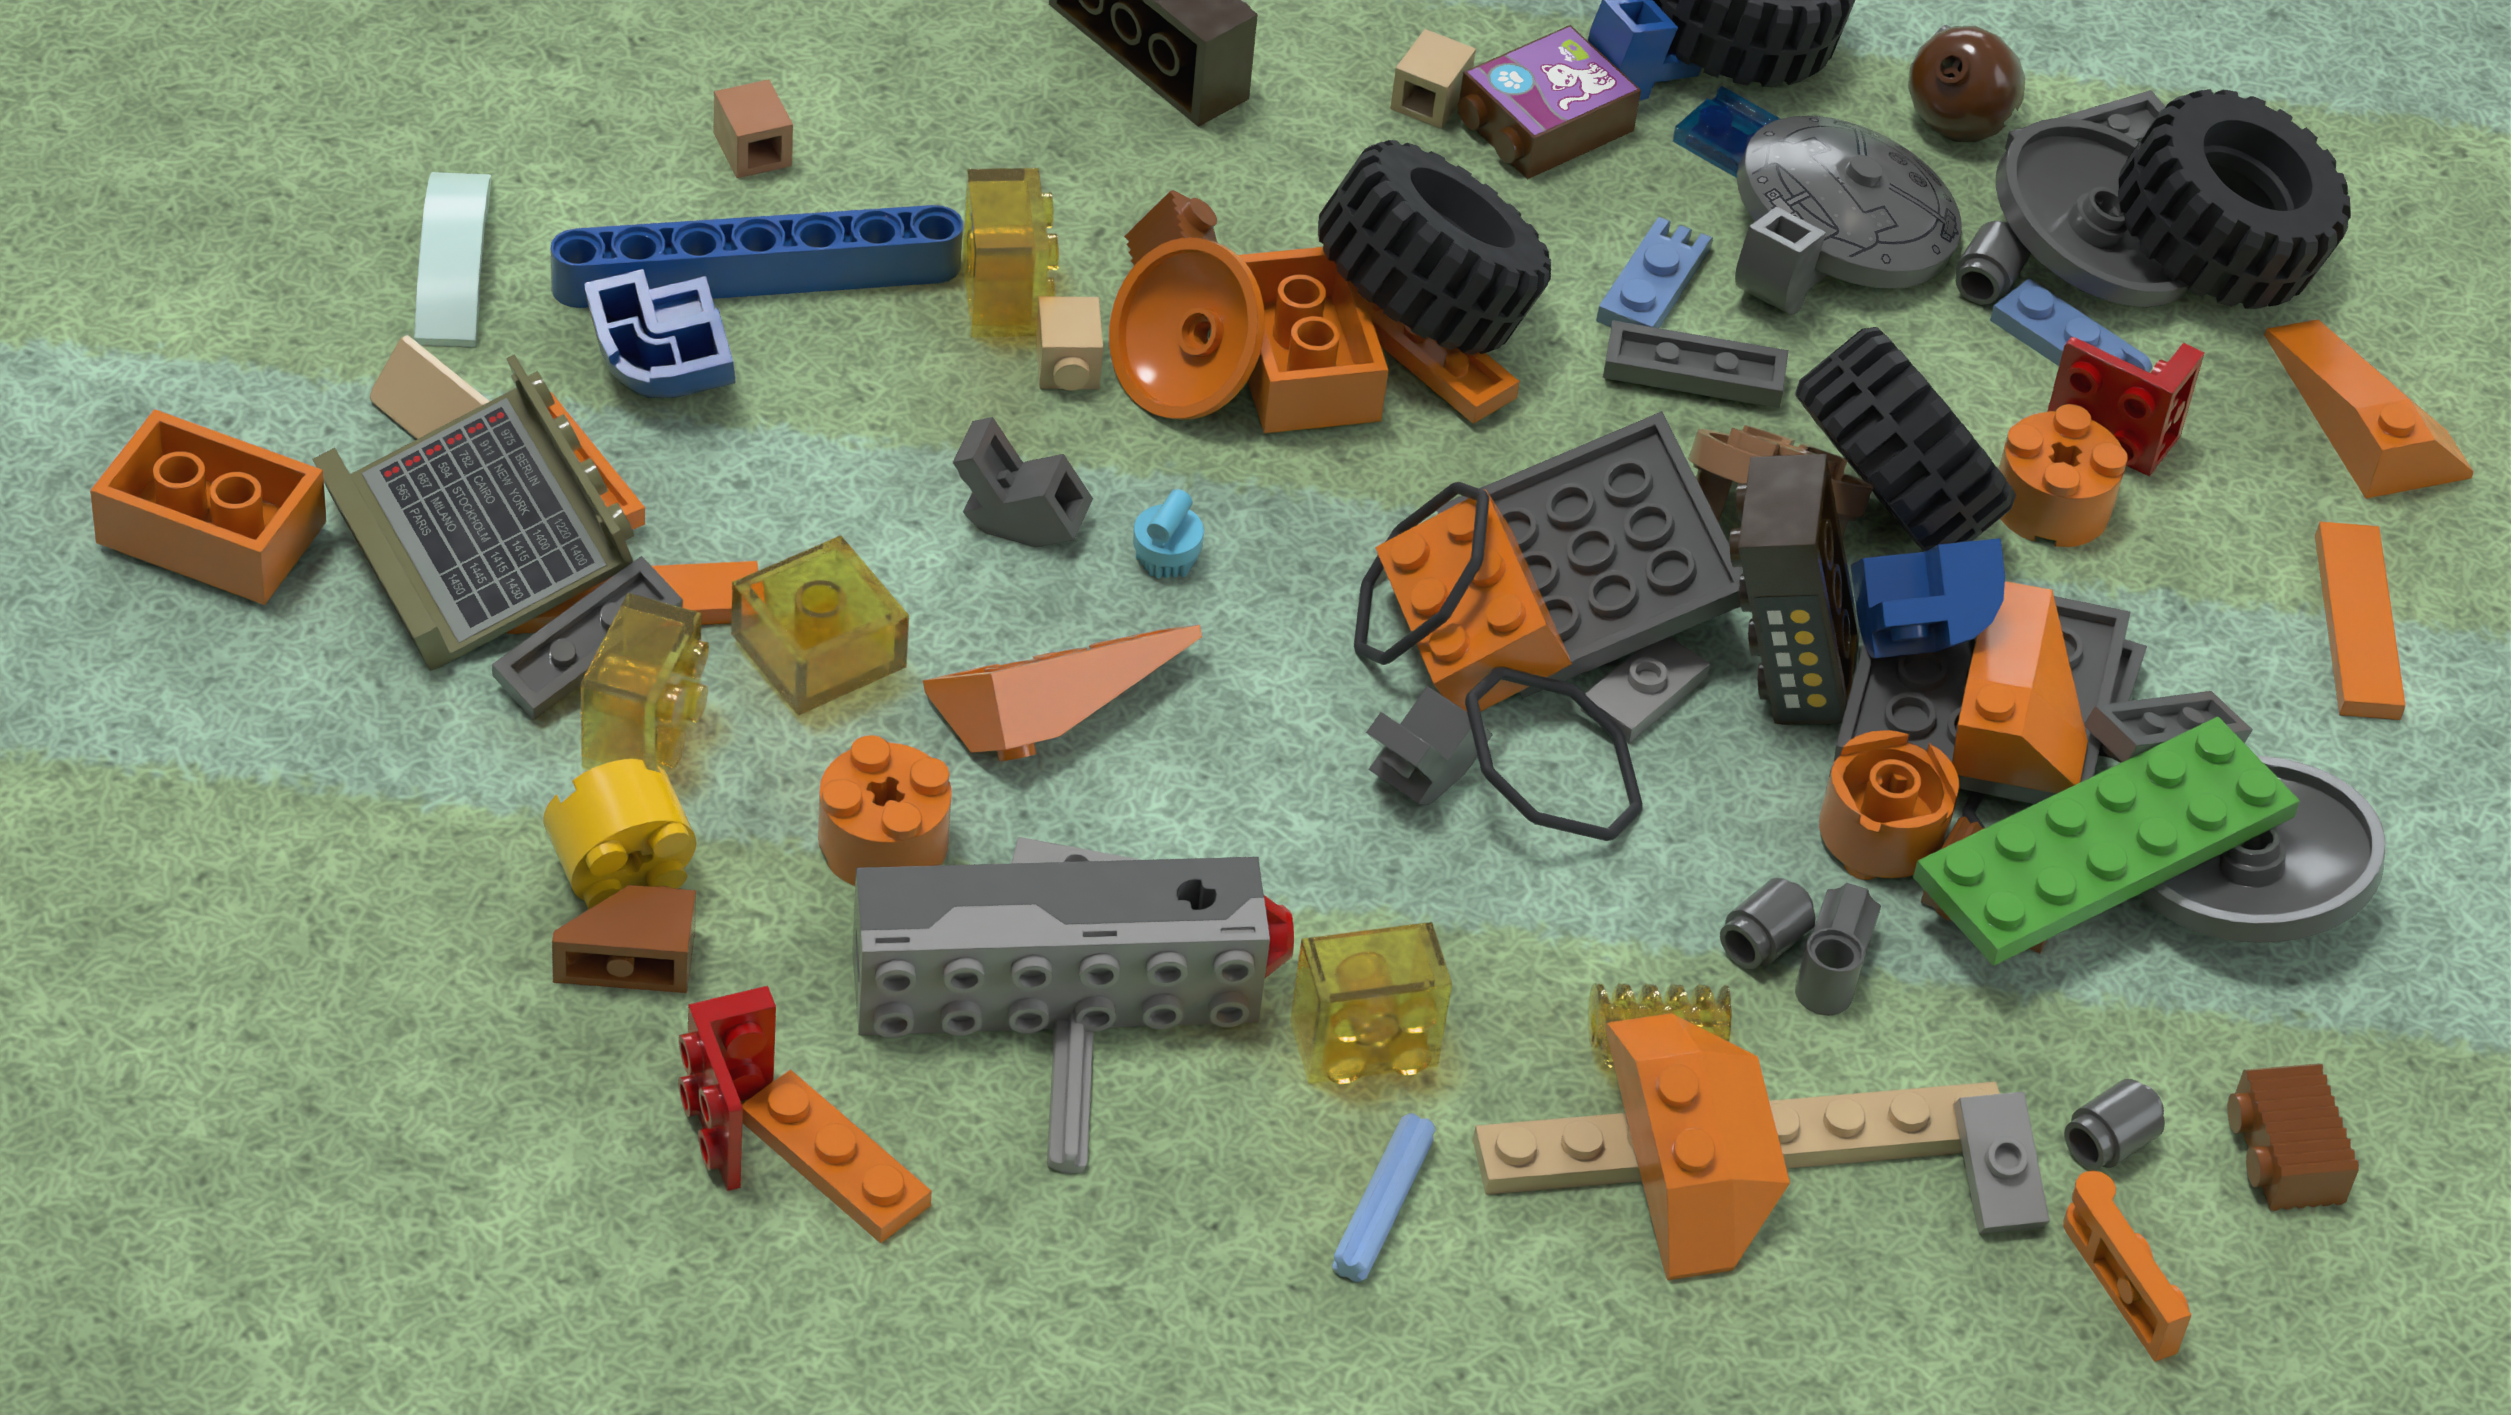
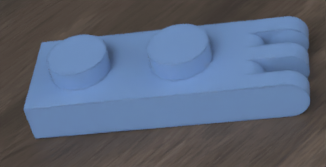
M1658 217L1600 303L1596 321L1611 327L1612 320L1660 328L1709 253L1713 237L1701 233L1691 247L1687 244L1690 240L1692 229L1680 225L1673 236L1668 238L1666 236L1669 232L1671 221Z
M2030 278L1993 306L1991 322L2058 366L2064 345L2071 337H2076L2147 372L2152 370V363L2144 353Z

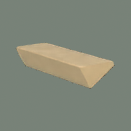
M408 335L400 338L370 394L372 403L416 439L490 402Z

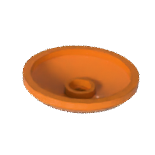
M1191 237L1179 238L1163 243L1152 249L1135 264L1117 293L1109 324V348L1112 364L1119 382L1131 399L1155 415L1170 419L1190 420L1204 417L1219 410L1239 393L1256 366L1264 337V305L1253 273L1247 264L1226 246L1217 242ZM1211 328V336L1208 341L1207 335L1209 329Z

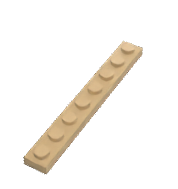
M1997 1082L1772 1100L1769 1102L1786 1169L1963 1153L1954 1104L1959 1098L2000 1094ZM1626 1113L1475 1126L1473 1144L1486 1195L1642 1181Z

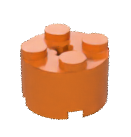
M2062 405L2056 411L2037 413L2022 419L2012 426L2007 434L1998 468L2016 494L2012 509L2000 519L2014 533L2034 542L2036 536L2056 540L2054 546L2075 547L2093 541L2104 532L2112 516L2128 460L2126 451L2111 432L2091 420L2089 412L2077 405Z
M1880 730L1858 735L1850 739L1842 747L1841 754L1834 761L1829 774L1819 815V829L1827 848L1837 859L1844 863V867L1850 875L1862 880H1871L1876 877L1902 878L1914 875L1918 860L1941 850L1948 835L1960 786L1958 774L1952 762L1940 749L1929 743L1927 750L1917 745L1908 743L1909 734Z
M875 735L856 739L852 743L850 750L842 753L832 761L825 770L820 782L818 818L819 847H821L823 854L827 858V865L832 872L843 881L855 886L856 868L942 865L948 851L952 797L949 781L950 774L946 764L914 747L890 743Z

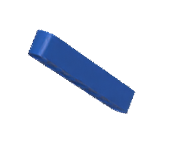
M940 205L575 228L559 233L551 242V292L554 298L563 305L586 308L588 303L584 283L644 269L649 290L706 276L712 299L938 284L950 281L960 272L963 220L960 214L951 208Z

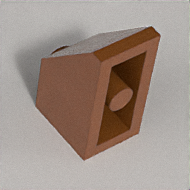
M628 885L553 932L552 938L553 983L687 993L696 929V890L674 889L668 886Z

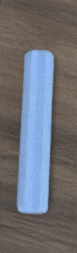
M1414 1113L1401 1117L1334 1253L1332 1267L1338 1276L1348 1277L1354 1282H1360L1367 1278L1434 1141L1435 1126L1431 1120L1421 1119Z

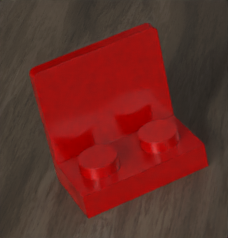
M2071 337L2063 348L2047 412L2056 411L2060 406L2066 404L2083 407L2089 412L2091 420L2105 427L2118 440L2121 447L2127 453L2128 460L2126 466L2150 477L2181 437L2205 352L2183 342L2168 362L2160 359L2153 367L2151 373L2076 337Z
M768 985L688 1004V1033L679 1035L680 1054L687 1072L686 1076L678 1078L682 1106L687 1117L698 1115L703 1129L698 1131V1140L704 1164L708 1170L719 1169L727 1191L741 1188L743 1118L741 1101L750 1099L774 1081L776 1005Z

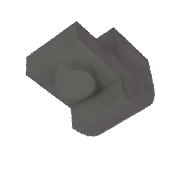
M1775 207L1748 228L1736 267L1735 282L1737 287L1789 315L1798 313L1802 308L1807 291L1828 276L1815 269L1827 232Z
M993 417L972 421L952 462L958 470L961 479L972 491L963 510L965 516L986 534L1028 546L1043 547L1074 541L1093 500V497L1064 454L1023 462Z
M1426 686L1401 724L1380 712L1366 732L1382 747V750L1368 770L1420 805H1429L1437 800L1466 774L1478 757L1468 713L1429 686ZM1484 726L1488 742L1493 734Z

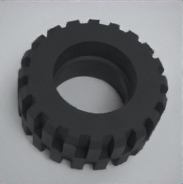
M1653 0L1678 27L1670 45V48L1676 52L1677 59L1687 65L1694 63L1704 68L1703 73L1716 78L1719 75L1732 78L1733 83L1747 86L1751 82H1758L1762 87H1777L1783 81L1788 85L1795 84L1822 70L1833 56L1855 3V0Z
M2211 89L2175 98L2157 115L2120 171L2118 178L2121 213H2126L2124 216L2125 225L2131 236L2139 238L2140 250L2149 260L2154 258L2163 266L2161 271L2173 281L2178 278L2189 285V291L2201 297L2207 294L2216 297L2217 303L2230 307L2242 303L2245 309H2259L2280 305L2290 301L2293 296L2300 295L2344 238L2348 230V221L2351 218L2348 184L2344 174L2336 171V160L2328 149L2322 150L2317 144L2318 137L2307 127L2301 129L2292 122L2293 117L2281 109L2275 111L2265 106L2266 101L2254 96L2245 99L2239 97L2237 91L2223 89L2214 94Z
M1388 140L1371 145L1364 149L1319 214L1318 238L1319 242L1323 244V251L1328 260L1335 262L1337 272L1345 281H1350L1358 288L1357 292L1369 303L1373 302L1384 310L1383 314L1396 323L1400 321L1408 326L1411 332L1424 339L1427 337L1433 339L1439 346L1449 350L1459 348L1464 354L1473 355L1478 352L1485 354L1499 349L1502 345H1505L1551 280V259H1549V251L1546 244L1538 240V232L1531 224L1526 223L1521 218V213L1511 203L1507 204L1498 196V192L1486 183L1482 184L1471 176L1472 173L1461 166H1454L1447 162L1445 157L1432 151L1429 153L1425 152L1419 146L1408 142L1401 145L1397 140Z
M1878 327L1864 328L1858 331L1799 380L1795 392L1797 399L1836 449L1848 460L1847 462L1858 476L1873 486V494L1923 552L1940 544L1973 541L2012 509L2016 494L2011 485L2006 481L2007 479L1965 425L1953 413L1951 408L1932 388L1930 383Z

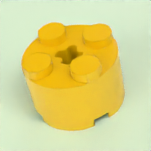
M623 759L605 763L582 773L572 780L576 791L562 803L557 794L548 803L543 816L545 830L574 893L585 901L588 910L628 885L668 886L678 889L686 881L687 873L684 868L694 855L697 840L665 770L657 765V771L648 770L644 761L639 759Z

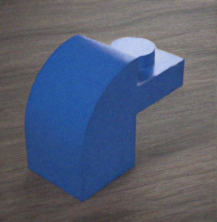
M1653 0L1601 1L1589 32L1588 41L1641 89L1640 100L1649 98L1655 82L1698 77L1702 67L1694 63L1687 65L1676 58V52L1670 48V45L1678 27Z

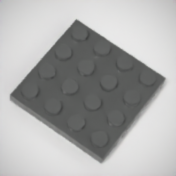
M1662 411L1479 488L1487 490L1512 529L1572 662V665L1547 678L1562 682L1740 607L1739 580L1743 571L1741 567L1732 566L1730 545ZM1460 496L1448 501L1437 510V513L1439 514L1468 498ZM1529 686L1519 693L1523 699L1542 691V689Z
M2054 596L2081 714L2085 724L2095 705L2111 703L2131 612ZM1977 636L1965 643L1938 652L1882 658L1869 656L1863 643L1836 743L1834 761L1841 754L1842 747L1850 739L1872 731L1890 730L1909 734L1908 743L1917 745L1927 750L1929 743L1940 749L1952 762L1958 721ZM2086 727L2088 744L2080 782L2094 776L2102 743ZM1958 775L1960 789L2037 804L2057 794Z

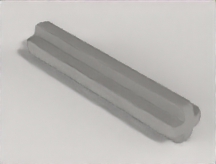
M1075 1013L1071 1014L1069 1020L1057 1019L1054 1023L1047 1165L1052 1169L1058 1170L1059 1173H1082L1087 1167L1093 1031L1084 1030V1024L1076 1023Z

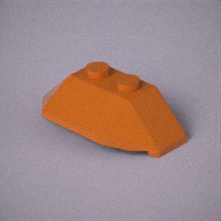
M1673 1013L1607 1023L1605 1031L1666 1279L1674 1280L1733 1271L1790 1184L1758 1056Z

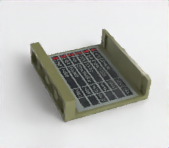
M515 354L506 358L513 373L511 377L515 384V389L350 474L335 447L312 459L315 466L323 470L324 484L430 671L446 665L609 579L634 562L625 542L634 536V532L618 503L609 507L605 505L600 495L608 492L598 469L591 458L581 463L579 462L574 451L580 449L581 445L572 426L564 414L553 419L547 408L554 405L555 402L546 383L538 371L528 376Z

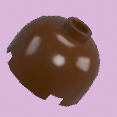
M1953 26L1935 33L1919 48L1910 65L1908 89L1916 113L1933 131L1956 142H1978L1998 134L2006 126L2004 122L2011 117L2014 109L2016 108L2018 111L2024 100L2026 78L2020 59L2000 36L1977 26Z

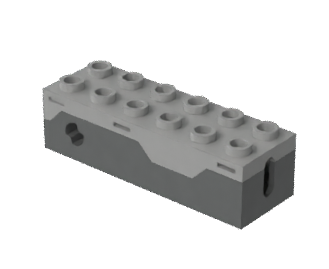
M1258 856L856 868L852 956L858 1035H880L886 1038H899L907 1034L948 1033L955 1036H965L979 1031L1010 1030L1030 1034L1039 1032L1042 1029H1054V1023L1057 1019L1069 1020L1072 1013H1075L1076 1023L1084 1024V1030L1102 1031L1109 1027L1132 1026L1168 1029L1175 1025L1215 1024L1221 1027H1233L1242 1023L1259 1022L1265 978L1282 964H1285L1293 956L1294 951L1292 913L1283 904L1278 905L1264 895Z

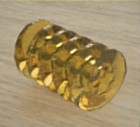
M1594 983L1591 987L1588 1006V1031L1591 1047L1600 1050L1606 1068H1613L1614 1064L1605 1031L1607 1023L1670 1013L1729 1042L1732 1018L1729 986L1723 985L1715 1000L1710 987L1705 984H1698L1693 989L1690 999H1688L1682 985L1671 984L1667 988L1662 1001L1661 994L1654 984L1645 983L1641 987L1636 1000L1629 984L1618 983L1609 1000L1604 985Z

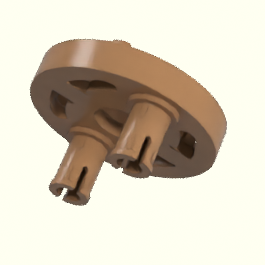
M1744 425L1742 431L1732 428L1730 435L1712 430L1698 429L1688 460L1693 463V467L1698 469L1696 479L1718 523L1732 482L1747 483L1750 457L1827 454L1842 539L1848 521H1855L1856 517L1864 516L1873 486L1845 473L1844 470L1848 460L1805 443L1796 447L1793 446L1795 442L1793 439Z

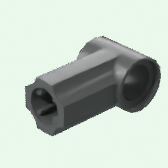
M1846 883L1837 889H1827L1813 932L1807 940L1795 984V994L1798 1001L1806 1009L1816 1014L1828 1016L1840 1014L1848 1009L1853 1001L1862 965L1881 909V905L1873 900L1868 889Z

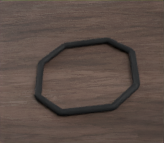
M1454 482L1392 530L1386 541L1417 526L1458 494L1476 500L1470 561L1439 612L1385 652L1366 645L1372 590L1384 569L1379 555H1377L1363 578L1360 587L1354 649L1358 655L1381 665L1390 664L1447 622L1483 563L1489 508V496L1485 490L1462 482Z
M1498 667L1493 669L1467 693L1465 705L1481 772L1528 821L1539 826L1609 841L1614 840L1641 813L1643 803L1626 737L1622 730L1581 689L1570 683L1506 667ZM1501 679L1571 697L1612 737L1630 806L1608 828L1538 812L1494 769L1478 701Z

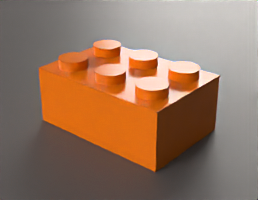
M1323 247L1238 255L1253 273L1264 305L1265 327L1263 344L1256 366L1248 379V385L1263 433L1381 422L1389 370L1365 298L1357 292L1358 288L1350 281H1345L1337 272V265L1335 262L1328 260Z
M156 409L152 411L90 490L97 544L263 605L268 602L326 524L322 469Z
M1488 492L1489 508L1483 563L1447 622L1417 643L1435 687L1442 696L1466 712L1465 699L1467 693L1495 668L1506 667L1547 678L1572 665L1513 531ZM1468 498L1375 547L1411 632L1439 612L1471 559L1476 500ZM1501 679L1478 701L1480 712L1529 686Z

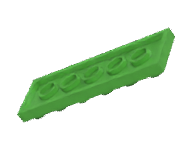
M2216 717L1918 860L1913 878L1985 958L1995 966L2294 818L2300 800L2219 717Z

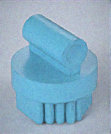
M1175 489L1171 491L1163 504L1144 510L1139 514L1134 523L1133 545L1136 550V559L1140 560V564L1144 565V569L1149 571L1150 576L1155 575L1158 579L1162 576L1169 578L1171 574L1174 578L1178 577L1179 574L1181 577H1185L1198 559V555L1203 547V523L1193 511L1189 510L1193 501L1190 495L1183 490Z

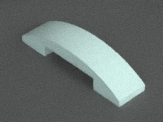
M431 172L423 213L416 295L414 340L420 345L476 347L485 222L488 220L491 175L439 172Z

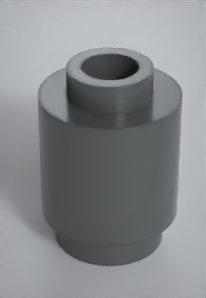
M1991 221L1983 224L1956 265V286L1959 292L1969 301L1982 305L1990 304L1995 300L2003 298L2027 263L2031 252L2019 240L2009 223Z
M1783 878L1770 879L1727 915L1725 926L1720 931V941L1727 955L1736 964L1746 969H1755L1758 966L1772 964L1814 928L1816 918L1810 895L1797 883Z
M2123 1079L2073 1113L2071 1122L2066 1125L2064 1130L2067 1147L2073 1157L2088 1169L2112 1168L2163 1133L2165 1127L2163 1103L2158 1094L2149 1086L2133 1079Z

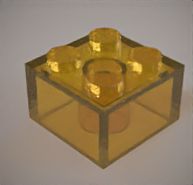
M1039 168L967 169L962 260L971 337L1036 336L1039 296H1055L1054 277H1047V272L1058 269L1057 233L1047 234L1046 228L1053 227L1052 192H1042Z
M842 535L732 582L731 635L798 716L907 667L909 614Z
M627 593L581 681V756L583 769L590 770L599 765L623 759L643 760L647 769L657 771V765L664 770L666 767L676 768L684 750L686 739L684 730L689 721L699 722L708 698V686L701 684V675L709 653V643L701 641L702 613Z
M1432 922L1301 939L1290 1024L1308 1084L1326 1081L1343 1084L1355 1081L1363 1076L1393 1072L1410 1075L1418 1073L1425 1068L1438 1066L1452 981Z

